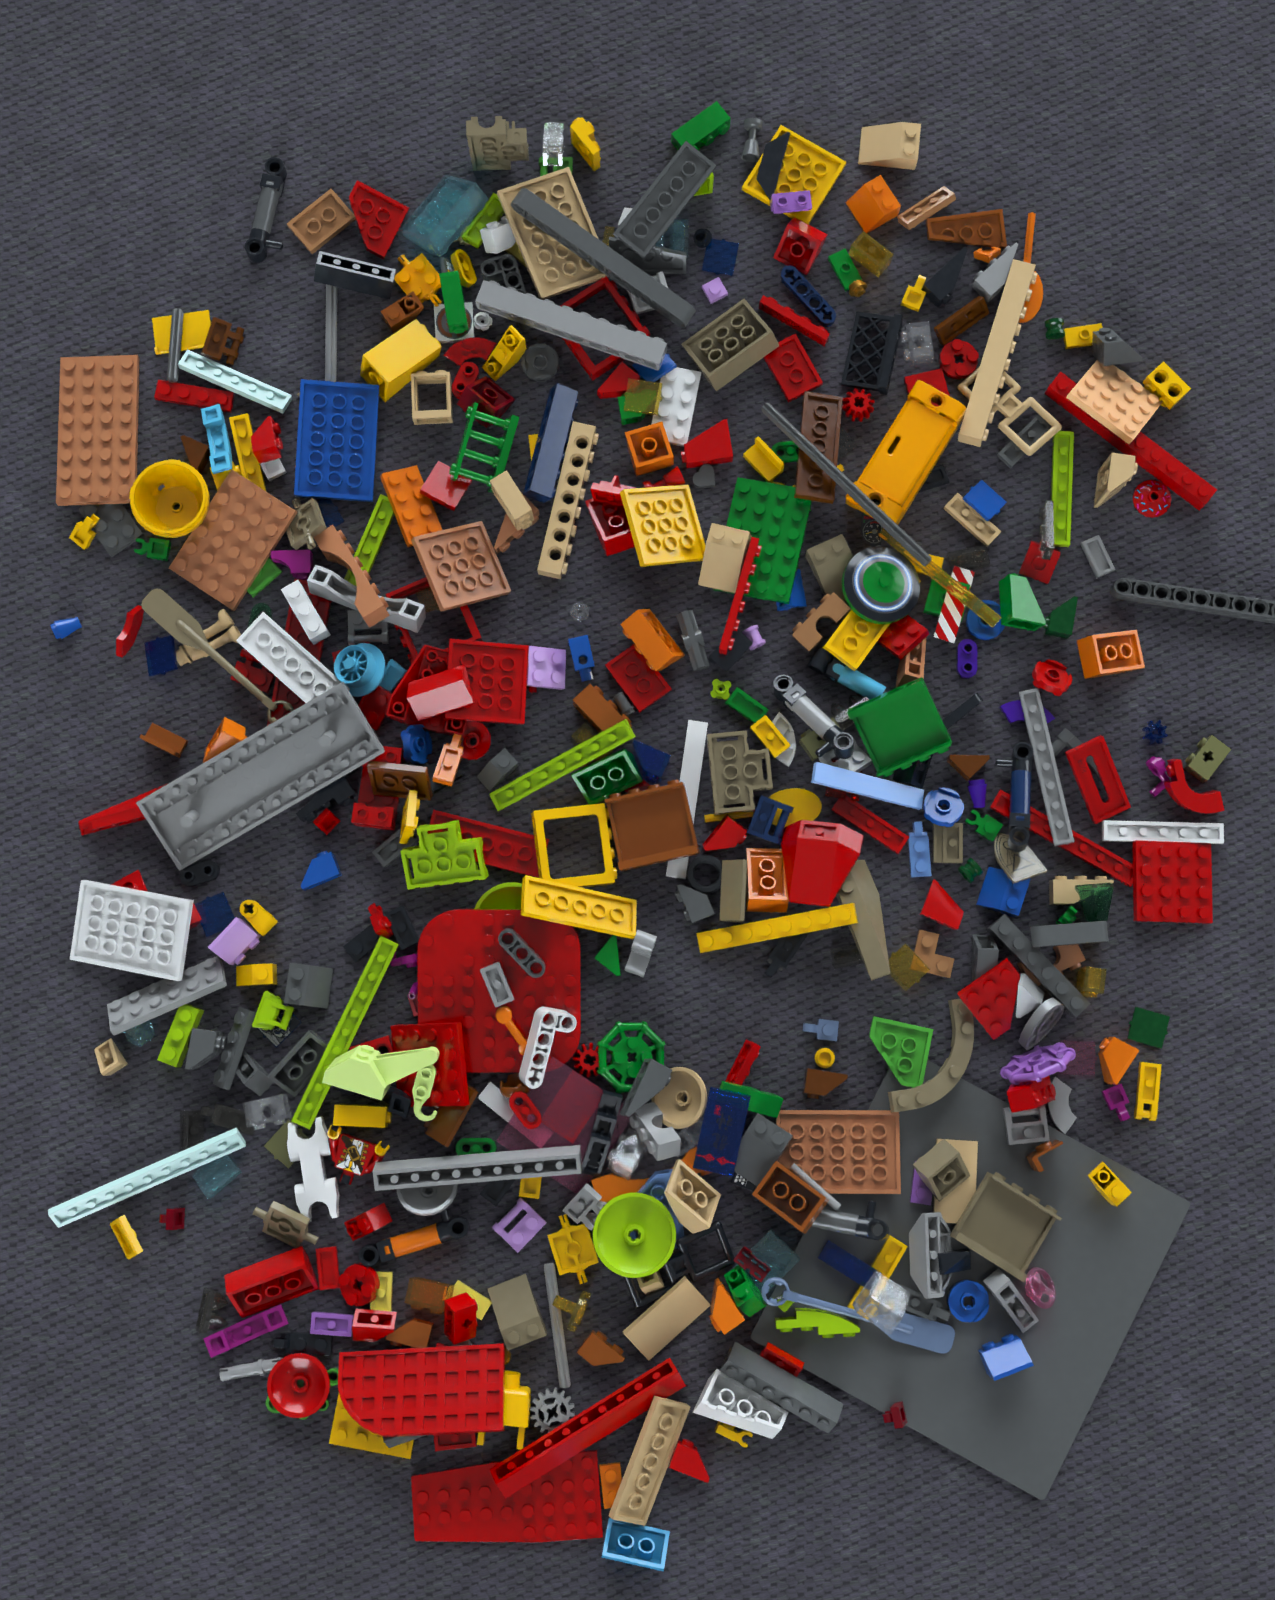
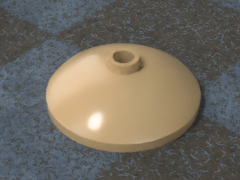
M684 1067L670 1068L672 1072L669 1084L651 1100L656 1103L663 1113L662 1123L674 1129L688 1128L694 1125L705 1111L707 1104L706 1087L701 1077L693 1070Z

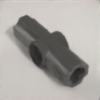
M693 610L677 614L676 617L682 633V643L685 645V651L688 652L693 672L710 667L704 649V639L701 630H698Z

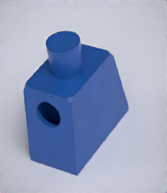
M588 635L568 639L575 672H580L582 682L593 680L591 668H594L595 665ZM585 656L587 663L580 664L579 657Z

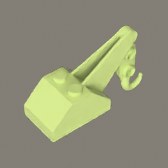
M359 1045L333 1060L324 1073L322 1083L382 1100L391 1087V1083L417 1071L412 1089L414 1114L419 1120L430 1121L436 1117L437 1111L435 1110L431 1115L426 1116L421 1112V1108L431 1095L436 1077L434 1063L439 1058L440 1052L436 1047L380 1054L379 1051L374 1050L371 1046Z

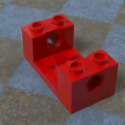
M383 746L385 752L370 760L404 764V750L402 748ZM368 761L362 765L358 803L353 805L351 823L359 827L395 831L400 797L373 794L367 769Z

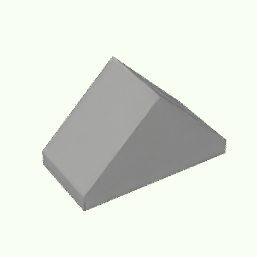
M1021 973L1018 983L1016 1018H1021L1038 1008L1042 1004L1045 994L1024 973Z

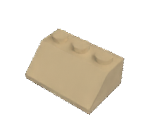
M1119 453L1110 454L1098 470L1094 508H1098L1126 486L1132 476L1136 474L1138 464L1135 463L1136 456Z

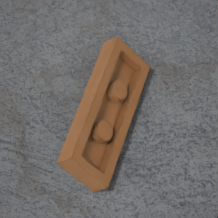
M945 186L941 187L898 215V222L908 230L916 227L955 201V193Z

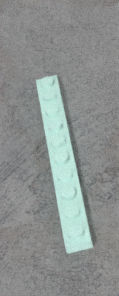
M236 1127L48 1209V1215L58 1228L246 1147V1141Z

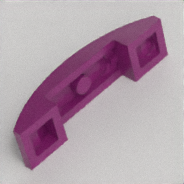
M282 1304L203 1339L212 1358L265 1333L287 1325L289 1322Z

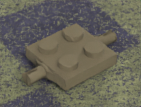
M295 498L292 500L294 510L298 513L286 530L291 547L297 550L307 543L308 549H314L316 544L313 538L327 528L318 502L313 498L302 505L300 499Z
M273 1201L267 1212L258 1207L253 1211L252 1215L263 1219L264 1227L262 1232L290 1246L300 1247L304 1240L316 1245L319 1237L308 1232L310 1218L287 1208L283 1204Z

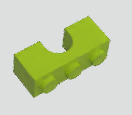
M190 1004L178 1007L158 1056V1061L174 1067H182L189 1049L187 1045L192 1028L198 1027L204 1010Z

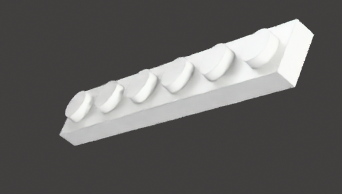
M1103 820L1102 841L1133 842L1139 840L1223 844L1224 823Z

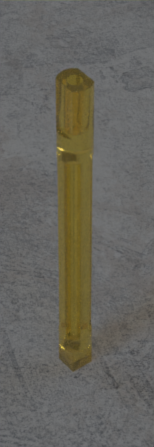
M884 528L878 534L991 627H994L1002 618L933 561L923 566Z

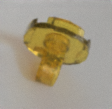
M583 1291L577 1304L558 1295L555 1296L552 1306L571 1314L567 1330L574 1333L577 1331L575 1324L580 1325L588 1306L586 1298L590 1300L591 1293Z

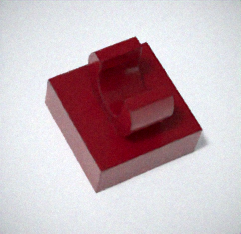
M185 1208L166 1209V1214H160L159 1223H166L165 1230L184 1229Z
M903 1401L895 1402L890 1407L891 1410L885 1411V1414H883L884 1423L894 1422L895 1429L903 1428L907 1423Z

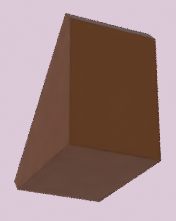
M185 435L180 436L190 465L202 474L209 456H211L209 446Z
M949 755L947 762L968 781L990 759V755Z

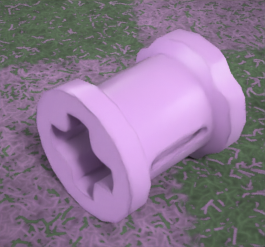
M753 625L742 631V634L752 641L750 650H754L766 643L758 631V625Z

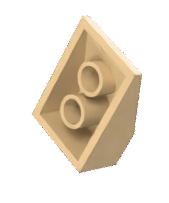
M898 122L862 127L858 164L915 170L918 161L921 124Z
M715 523L711 524L698 585L735 594L752 537L749 531Z
M677 1159L664 1194L678 1222L692 1234L709 1229L721 1194L684 1162Z

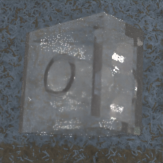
M875 1271L852 1305L857 1314L891 1335L903 1319L910 1293L878 1271Z

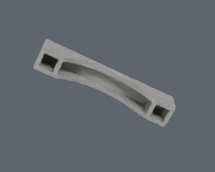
M315 565L307 579L309 593L358 611L354 604L357 586L349 583L334 571ZM384 597L389 605L386 610L390 616L383 620L418 633L426 618L425 605L407 598L393 599Z

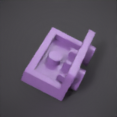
M810 190L772 194L770 202L771 211L774 214L812 210Z

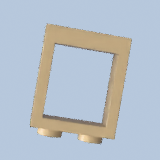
M437 370L435 373L417 371L411 374L412 419L414 425L453 423L452 380L450 372L445 370ZM446 383L447 410L419 411L418 385Z
M506 470L490 480L491 488L517 531L521 528L524 530L532 525L534 521L533 512Z

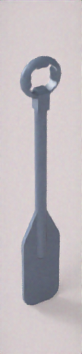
M780 1277L769 1278L762 1286V1298L771 1306H780L789 1300L874 1323L895 1341L944 1354L949 1352L953 1345L955 1331L952 1326L945 1323L930 1321L926 1318L901 1311L873 1315L790 1291L787 1282ZM772 1282L779 1286L782 1284L785 1286V1290L782 1292L783 1298L780 1301L771 1297L767 1299L766 1297L770 1288L768 1285Z

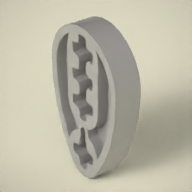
M1050 998L1043 1002L1026 1023L1020 1035L1019 1044L1026 1050H1029L1041 1041L1063 1015V1004L1056 998Z

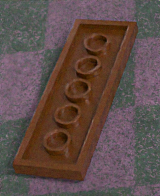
M805 391L803 394L800 433L837 467L843 397ZM798 448L794 498L833 504L836 482L806 453Z

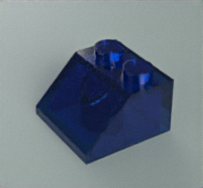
M634 739L633 751L645 779L654 784L657 781L661 783L671 761V755Z

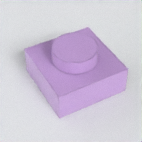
M719 277L702 285V290L710 304L728 296V292Z

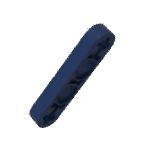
M785 266L780 275L782 283L822 326H832L836 319L834 309L794 266ZM786 272L789 274L791 272L793 273L792 278L795 280V284L793 286V280L790 277L785 278ZM799 285H803L807 288V292L800 294L796 288ZM816 299L820 305L817 308H813L810 306L809 301ZM822 307H825V308L823 309V312L825 313V315H829V314L831 315L830 320H829V319H826V320L823 319V318H824V314L820 311V310L822 309Z

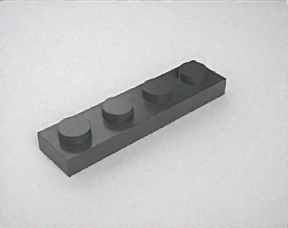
M239 1006L234 1017L231 1032L227 1037L226 1047L221 1054L220 1064L214 1074V1085L230 1090L256 1012Z

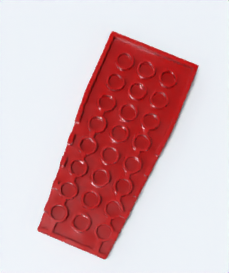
M597 1450L579 1452L507 1498L504 1497L497 1487L489 1470L502 1461L451 1468L438 1472L433 1471L420 1475L415 1474L411 1477L415 1541L552 1542L603 1538Z

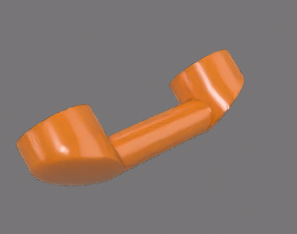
M500 1006L496 1010V1019L499 1023L506 1025L519 1044V1053L524 1056L528 1039H524L511 1020V1009L508 1006Z

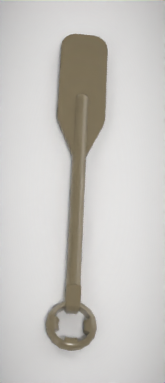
M153 589L143 599L142 609L178 642L205 651L268 707L267 717L270 723L277 720L275 717H271V711L274 712L278 708L277 705L283 704V708L290 712L294 710L292 705L286 701L279 700L273 702L209 645L199 622L163 590Z

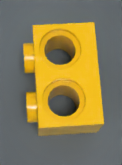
M1164 361L1143 381L1145 389L1155 394L1159 401H1163L1161 406L1167 407L1169 410L1191 389ZM1155 377L1159 378L1162 383L1156 382ZM1168 391L1174 392L1176 397L1170 396Z

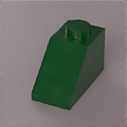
M1072 597L1053 610L1048 617H1045L1046 624L1043 626L1045 635L1066 639L1072 635L1078 597Z

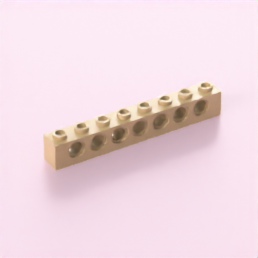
M574 421L572 423L537 569L539 575L561 579L562 574L566 575L568 563L565 561L567 555H571L573 544H570L571 537H575L577 526L574 523L576 518L579 519L581 507L578 506L580 500H584L586 492L583 485L584 481L588 482L590 470H587L588 464L593 463L595 452H592V448L598 442L599 434L596 433V426ZM579 443H586L587 447L580 449L577 445ZM581 461L583 465L581 467H574L573 463ZM572 479H576L578 481V484L575 486H571L568 484V482ZM570 497L574 499V502L572 504L564 503V500L566 498ZM562 516H568L570 518V520L567 523H562L559 521V519ZM559 534L565 536V539L561 542L555 540V537ZM553 553L561 555L558 560H552L550 557Z

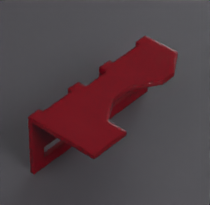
M746 1246L739 1251L733 1260L744 1270L748 1268L750 1270L749 1274L759 1282H762L771 1270L765 1263L758 1260ZM740 1259L744 1263V1265H742L737 1260ZM759 1265L766 1269V1271L762 1270ZM756 1272L757 1274H759L761 1278L756 1276L754 1273Z

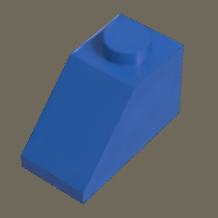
M320 852L316 854L317 858L311 860L301 883L302 890H309L342 876L332 852Z

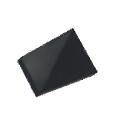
M965 1248L938 1253L940 1275L970 1270V1249Z

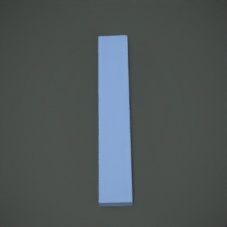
M820 762L814 763L811 783L917 810L922 809L923 789Z

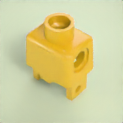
M505 1370L504 1426L519 1427L516 1449L521 1450L524 1447L525 1431L530 1422L531 1389L528 1386L520 1385L521 1373ZM478 1432L477 1445L484 1444L486 1432Z

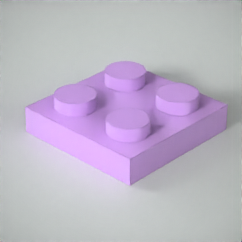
M529 646L527 686L565 689L566 650Z

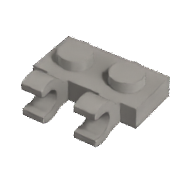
M586 1183L562 1211L577 1224L582 1221L592 1231L596 1217L607 1202L599 1201L602 1196Z

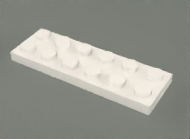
M264 612L236 640L305 703L341 683L331 671Z

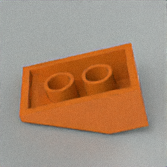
M1137 630L1097 634L1077 640L1085 679L1145 668Z
M746 848V912H787L789 897L782 849Z

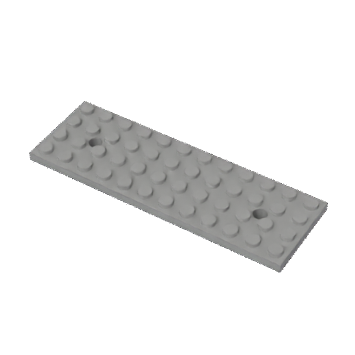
M341 682L136 802V804L180 871L385 752V749L345 683Z

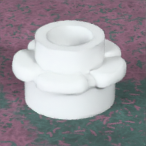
M479 312L475 315V328L482 331L488 330L489 326L492 325V318L489 314Z

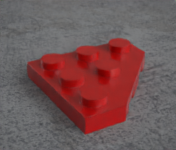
M357 180L349 195L353 214L366 251L384 259L409 211V207Z
M1008 958L957 993L993 1040L1011 1027L1020 980L1019 972Z

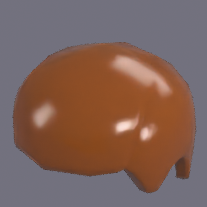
M519 1073L508 1075L507 1082L501 1081L500 1092L508 1099L516 1091H523L528 1094L530 1090L529 1087L520 1081Z

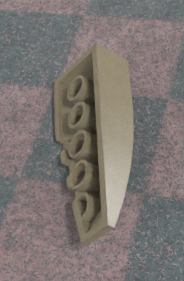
M857 860L836 897L840 905L855 903L858 923L848 926L872 981L889 975L890 967L880 896L865 860Z

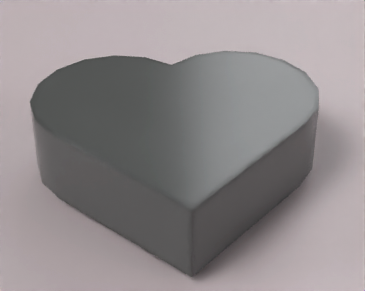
M709 464L702 465L699 472L693 475V485L697 488L715 487L713 467Z

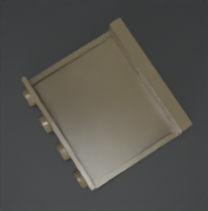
M987 1172L950 1236L1020 1281L1025 1282L1028 1277L1025 1271L1055 1220L1061 1221L1062 1218L1056 1215L1057 1210L1049 1205L1044 1207L1039 1204V1198L1032 1194L1028 1196L1023 1194V1188L1015 1183L1011 1185L1006 1183V1178L1001 1174L995 1172L993 1175Z

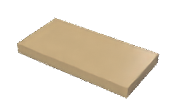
M936 1139V1144H938L943 1139ZM945 1139L960 1153L970 1177L940 1202L934 1196L933 1212H941L942 1218L946 1223L957 1224L976 1192L978 1141Z
M684 1276L622 1332L649 1361L711 1305Z

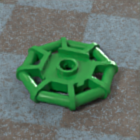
M618 1021L607 1035L597 1043L599 1066L597 1072L611 1084L616 1093L630 1092L633 1084H625L626 1078L637 1077L644 1059L653 1058L652 1050L656 1049V1061L664 1065L665 1041H662L645 1021L639 1023H621ZM624 1031H637L635 1037H626ZM643 1033L654 1043L653 1045L648 1046L642 1039ZM617 1035H619L620 1039L614 1044L613 1047L608 1045ZM607 1050L612 1055L609 1065H607ZM628 1053L635 1054L634 1062L627 1061V1059L629 1058L627 1055ZM610 1069H614L619 1074V1081L609 1072Z

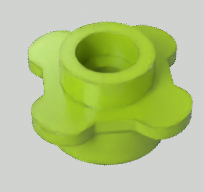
M714 679L712 681L713 690L710 692L711 697L728 699L730 697L729 688H731V682Z

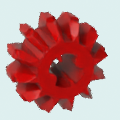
M855 388L853 393L847 392V397L842 400L844 404L842 411H847L845 417L852 415V422L855 421L856 417H858L859 422H862L863 417L868 419L870 413L874 411L873 405L875 401L870 399L871 393L864 394V389L859 393Z
M593 1043L589 1044V1050L586 1049L585 1044H582L584 1052L582 1053L576 1049L575 1052L581 1056L580 1058L573 1057L574 1061L580 1060V1063L575 1064L574 1068L583 1067L579 1071L580 1075L586 1069L587 1077L591 1075L590 1070H593L594 1075L598 1076V1072L595 1069L599 1068L598 1046L594 1051L592 1050ZM587 1054H590L591 1057L595 1056L596 1061H593L595 1062L594 1065L590 1066L589 1063H584V1059H587L585 1057Z

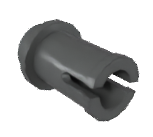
M620 692L612 698L619 707L621 716L625 714L627 717H630L635 713V707L631 706L624 692Z

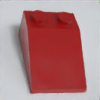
M593 498L585 501L607 557L635 547L624 507L593 501Z

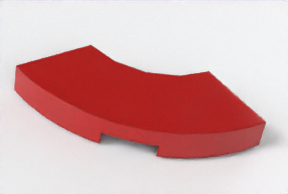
M466 338L453 344L445 352L444 356L459 366L470 358L487 360L496 343L485 338Z
M137 605L127 613L124 628L116 638V656L124 657L134 644L143 620L144 610L142 606Z

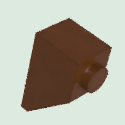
M806 1068L803 1093H807L808 1098L819 1099V1095L825 1096L844 1082L848 1075Z

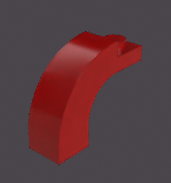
M1181 759L1167 760L1168 766H1166V771L1171 780L1163 782L1169 796L1178 805L1190 811L1206 814L1224 811L1220 791L1194 792L1186 783Z

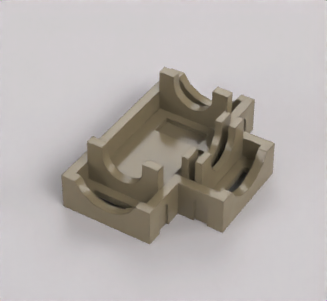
M495 116V124L490 128L481 127L478 123V117H471V120L466 121V136L473 171L511 170V161H529L527 129L515 128V121H512V129H509V121L503 119L502 116Z
M747 730L707 734L714 815L732 812H753L755 810L753 792L773 789L769 748L749 750ZM738 737V740L717 742L719 738ZM762 759H765L766 762V780H764L763 778ZM731 804H745V806L733 808H724L723 806Z

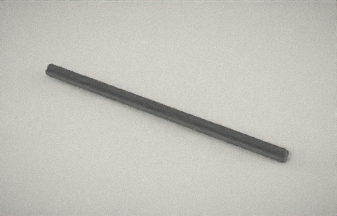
M770 403L762 406V412L923 566L931 562L932 559L929 554Z

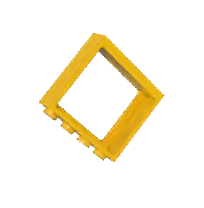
M605 803L536 810L531 813L540 879L580 888L615 883L617 870L616 867H613L612 863L615 854L613 847H610L612 831L607 825L609 813L608 808H605ZM596 815L599 823L605 872L595 875L552 879L549 871L543 822L550 819Z

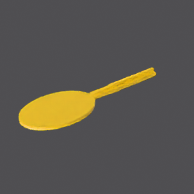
M784 789L769 797L794 807L793 812L788 816L785 827L800 820L814 821L822 809L819 797L805 789ZM777 808L772 824L777 826L782 809ZM754 811L732 812L721 815L708 814L704 815L705 823L721 821L726 814L733 819L748 818L753 816Z

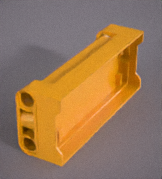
M917 380L908 394L906 403L859 479L854 482L871 500H879L880 504L878 507L897 525H899L963 421L966 411L965 405L929 384ZM931 402H934L939 406H934ZM847 494L845 496V504L872 517L850 495Z

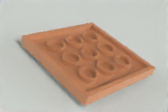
M482 521L412 538V544L441 612L500 597L511 592V588Z

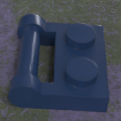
M760 795L747 833L780 845L782 832L788 816L793 812L794 807ZM777 808L782 809V813L772 836L768 832Z

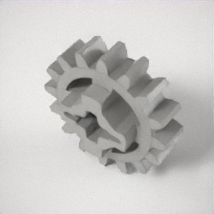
M546 1388L545 1395L539 1392L538 1396L540 1399H533V1403L536 1406H531L530 1411L535 1413L530 1418L537 1420L534 1426L540 1425L541 1433L545 1429L549 1433L570 1420L569 1417L575 1416V1412L570 1410L575 1407V1404H569L571 1396L565 1398L564 1390L559 1394L557 1393V1388H554L553 1392ZM548 1398H555V1400L551 1402L544 1401ZM562 1402L566 1407L567 1414L561 1409ZM557 1404V1407H556V1413H557V1414L554 1413V1414H553L552 1416H550V1418L548 1419V1417H549V1409H552V1408L555 1407V1405ZM539 1409L544 1413V1420L539 1415ZM555 1421H559V1422H560V1423L557 1424V1425H550L551 1422H555Z

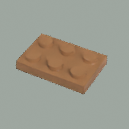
M330 189L290 220L287 226L308 251L313 254L356 219L350 209Z

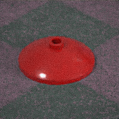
M294 1353L282 1358L272 1368L267 1381V1393L272 1405L281 1414L291 1418H304L317 1412L326 1402L330 1391V1378L327 1369L316 1357L305 1353ZM300 1379L305 1383L302 1387L298 1385V1380Z

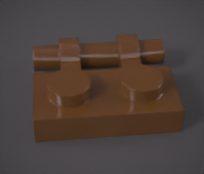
M213 317L201 354L220 361L222 354L226 355V364L233 366L234 361L237 360L239 355V346L244 340V329L237 327L234 333L230 331L232 323ZM227 338L232 340L230 349L225 347Z

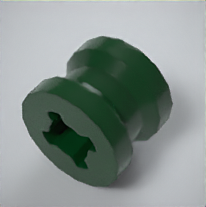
M1051 318L1045 321V327L1047 328L1046 339H1060L1065 336L1063 318Z
M969 858L964 866L961 865L958 868L960 874L969 883H972L976 876H980L983 873L981 867L972 858Z

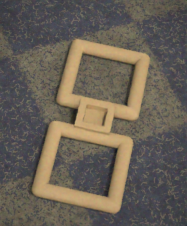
M979 367L958 385V390L968 399H970L972 393L968 386L976 380ZM1004 371L1005 383L1010 389L999 398L997 406L993 405L992 412L999 410L1006 417L998 424V428L1026 455L1031 456L1062 429V425L1033 397L1027 398L1023 403L1018 400L1014 395L1020 391L1021 387ZM1029 407H1032L1052 426L1031 446L1026 444L1008 426Z

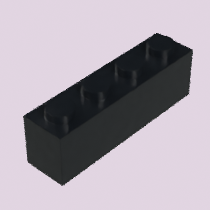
M319 251L314 282L390 299L396 269Z

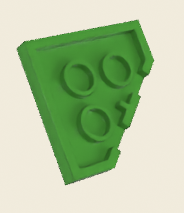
M873 1016L869 1038L899 1084L912 1088L923 1084L933 1029Z

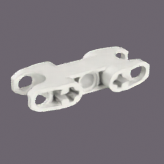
M323 1116L315 1118V1133L309 1139L299 1135L296 1123H288L287 1148L291 1162L300 1161L304 1182L296 1184L294 1187L296 1204L300 1213L310 1218V1222H312L311 1208L317 1201L327 1205L332 1218L339 1217L340 1194L336 1177L327 1179L323 1156L331 1155L327 1135L328 1130Z

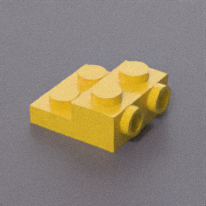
M583 117L576 118L570 125L571 143L592 170L596 171L600 168L601 157L600 147L594 137L595 129Z

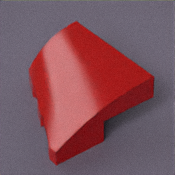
M933 879L920 915L937 921V923L951 929L958 930L964 911L941 885Z

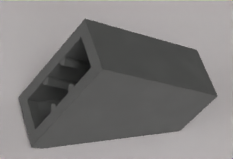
M972 935V982L998 964L999 949L992 935Z

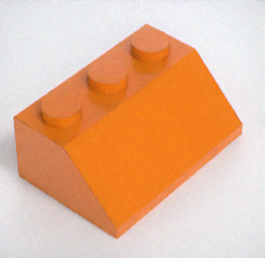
M638 609L620 624L623 627L624 635L628 639H632L635 643V649L638 653L645 656L647 659L646 663L652 670L661 671L685 656L650 609Z
M716 1278L710 1306L711 1315L709 1317L716 1331H722L725 1335L745 1321V1318L720 1279Z

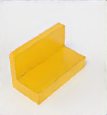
M759 436L755 438V444L743 453V457L766 482L771 483L784 470L783 461Z

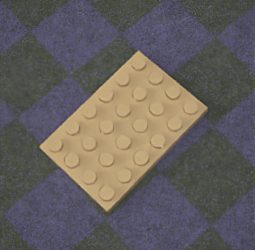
M569 167L497 191L501 206L541 300L606 277L601 271L518 214L510 205L521 188H526L598 239Z

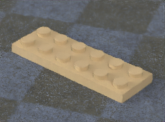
M654 1396L608 1515L611 1519L646 1525L690 1410L688 1404Z

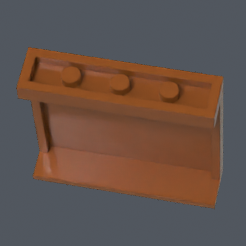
M672 780L668 781L665 786L660 787L659 784L648 786V790L632 789L626 795L621 796L620 793L609 795V799H604L608 808L620 871L700 854L686 788L683 782Z

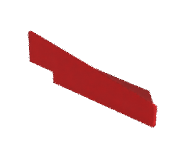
M165 785L80 820L78 823L81 835L145 820L146 818L136 802Z

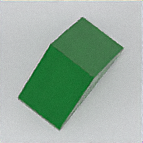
M613 935L595 956V959L618 977L621 974L617 937Z

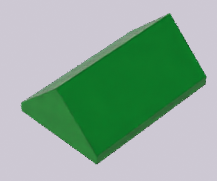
M625 748L571 773L573 780L589 805L596 804L609 798L611 794L619 793L643 782L633 754Z

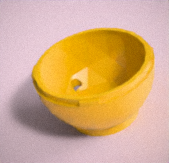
M169 459L154 463L145 468L133 483L129 499L132 513L144 529L156 536L177 538L193 532L202 524L208 512L210 495L205 480L194 467L180 460ZM164 485L165 487L160 491L159 487ZM180 504L179 509L175 510L174 505Z

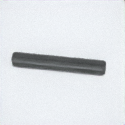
M180 308L172 310L167 380L171 383H177L179 377L178 363L180 361L184 315Z

